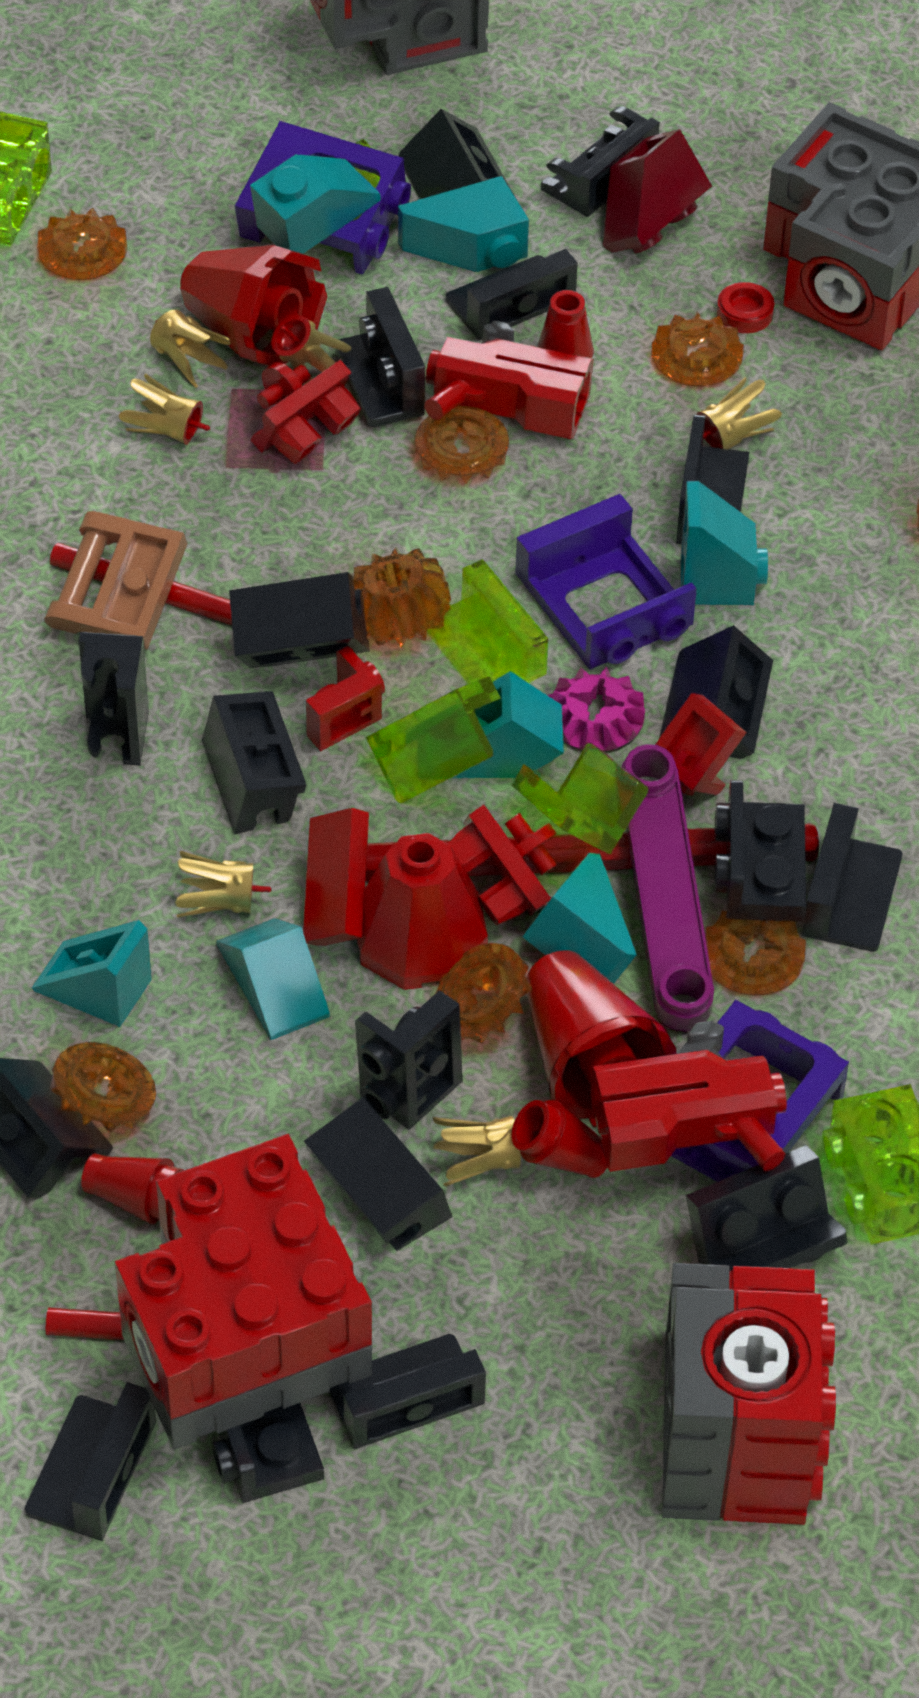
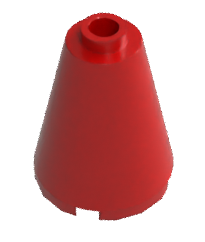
M563 950L547 954L540 958L529 970L525 980V988L552 1100L560 1102L576 1117L581 1119L588 1118L592 1126L597 1127L591 1099L592 1066L677 1054V1048L667 1030L578 953Z

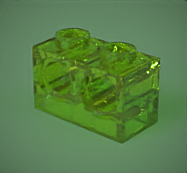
M0 111V243L11 246L52 173L48 122Z
M911 1084L834 1100L830 1128L823 1130L822 1143L831 1169L841 1168L847 1181L843 1188V1196L850 1221L854 1225L863 1223L871 1245L919 1234V1104ZM867 1137H872V1138H877V1139H879V1140H881V1141H879V1142L870 1141V1140H868V1139H866V1138H867ZM886 1192H896L905 1197H893L886 1194Z

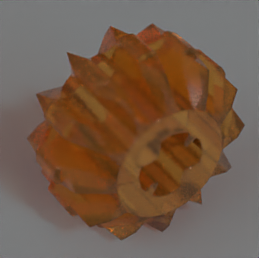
M395 547L391 555L385 557L372 554L371 565L354 567V590L361 589L367 636L373 637L377 646L384 645L391 640H396L402 648L407 639L416 637L426 641L428 629L444 627L445 613L451 610V593L444 571L439 566L437 558H425L420 548L414 549L405 555L401 554L398 548Z

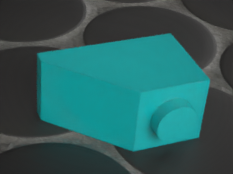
M295 154L250 185L257 227L276 246L302 254L381 201L380 193L346 159Z
M502 176L398 206V244L402 251L473 272H479L492 267L506 268L518 260L528 257L529 219Z
M687 481L680 554L681 587L691 582L697 588L695 605H754L756 584H767L768 549L757 548L756 523L701 482Z
M511 671L421 727V776L424 778H524L564 754L562 705Z

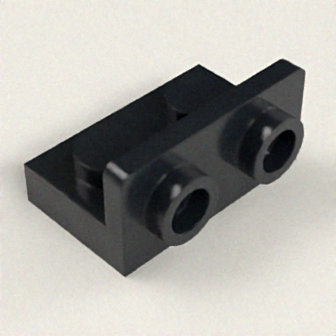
M389 287L366 291V316L359 318L360 334L338 339L351 346L349 352L346 353L335 349L338 359L352 372L348 382L366 422L370 427H378L425 415V364Z
M730 780L728 803H716L714 828L715 841L726 842V854H716L714 877L715 893H726V919L804 922L806 912L805 804L744 802L743 781Z
M439 990L421 1007L416 1006L408 1010L400 1019L394 1031L368 1012H364L355 1020L360 1096L370 1104L382 1119L386 1120L391 1116L410 1130L463 1082L460 1004Z
M807 1145L786 1153L783 1161L774 1169L765 1171L760 1165H757L686 1195L698 1262L700 1264L729 1266V1271H732L733 1266L792 1268L802 1263L816 1261L825 1253L848 1243L846 1229L828 1212L820 1160Z
M301 1403L284 1409L280 1406L264 1412L263 1417L220 1432L221 1440L212 1442V1451L222 1483L235 1481L243 1503L324 1480V1467Z

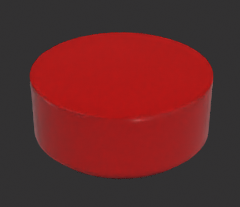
M750 282L734 283L724 288L719 294L717 317L726 328L732 331L755 333L765 329L772 322L775 305L774 298L761 285Z

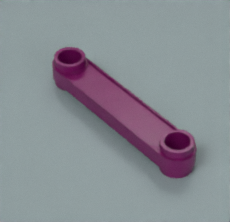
M645 744L637 746L630 751L623 762L620 793L654 1009L657 1017L666 1027L675 1031L687 1032L696 1023L705 1022L710 1017L714 1000V986L678 769L673 756L665 748L658 745ZM641 777H653V778H655V779H657V780H656V781H645V780L640 779V778H641ZM679 994L689 995L697 1001L681 1003L674 1000L672 996Z

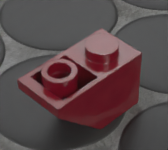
M680 129L646 137L611 166L603 245L610 252L614 253L632 249L634 254L653 247L663 238L661 230L666 225L676 223L691 215L698 208L695 201L712 187Z

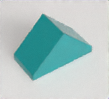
M588 853L522 936L545 955L563 950L578 953L613 984L637 955L601 856L595 853Z
M273 918L216 941L218 949L270 1040L330 1017V1011L301 926Z
M140 920L63 941L32 986V989L44 996L121 1027L152 980L148 928Z

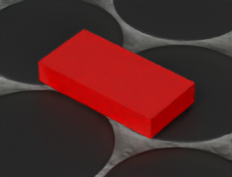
M348 808L310 818L303 934L307 944L327 946L362 938L369 812Z

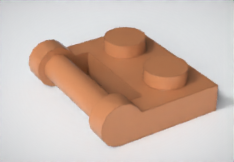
M88 511L85 513L79 529L83 538L58 601L50 603L44 621L51 628L73 634L90 632L143 636L144 649L148 650L188 544L183 532L101 512ZM117 543L93 608L82 606L105 546Z

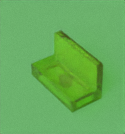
M483 559L462 568L461 601L430 614L422 620V626L475 693L509 671L528 683L547 674L548 637Z
M490 676L457 688L365 737L398 803H404L493 756V749L475 714L476 711L500 699Z
M591 743L585 746L563 784L523 764L511 784L513 788L560 829L608 854H611L648 793V787L602 749Z

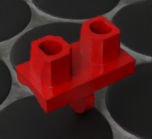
M339 360L308 383L302 385L310 379V373L305 366L299 365L292 370L281 362L272 363L262 371V382L265 390L257 395V401L264 409H268L274 404L276 405L264 413L262 416L264 427L255 433L250 441L261 453L274 445L293 464L299 463L317 448L322 439L308 423L310 418L316 415L333 435H338L357 418L361 408L351 393L345 388V384L352 372Z
M484 804L469 814L464 821L465 827L448 844L453 848L467 874L489 859L503 878L478 897L481 906L493 923L498 926L520 916L525 911L532 916L546 906L551 897L523 858L528 856L541 876L557 865L543 846V844L557 834L552 825L548 823L536 832H533L523 816L518 813L505 823L518 842L514 847Z

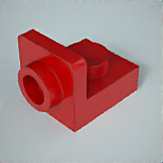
M349 646L336 652L337 684L326 685L314 696L306 699L307 737L320 752L382 719V694L385 693L383 679L371 662H363Z
M691 693L655 745L665 748L673 756L678 769L681 792L689 796H693L695 792L718 795L726 784L716 775L747 732L705 696Z

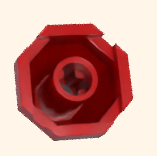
M276 245L203 251L187 264L180 280V290L184 305L211 331L228 337L230 339V345L228 346L240 357L268 366L274 362H281L286 365L289 361L281 360L279 355L273 350L272 342L263 350L258 349L255 343L269 329L275 331L276 327L284 319L292 315L306 317L315 324V329L318 330L328 297L325 284L317 282L314 276L313 269L322 272L319 259Z
M430 833L401 836L385 854L364 889L362 938L356 939L360 965L403 990L422 988V983L439 981V985L458 983L488 948V932L482 906L478 899L479 893L451 845Z

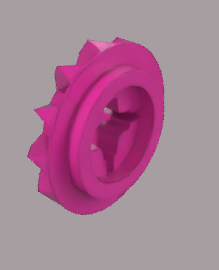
M580 667L576 676L572 679L559 677L555 691L552 694H548L549 697L562 705L563 742L581 750L601 752L622 747L638 735L644 724L643 692L633 689L629 676L619 679L612 677L607 667L600 674L590 675ZM597 695H603L604 707L600 709L599 714H596L594 721H591L588 706L592 704L593 699L597 698Z

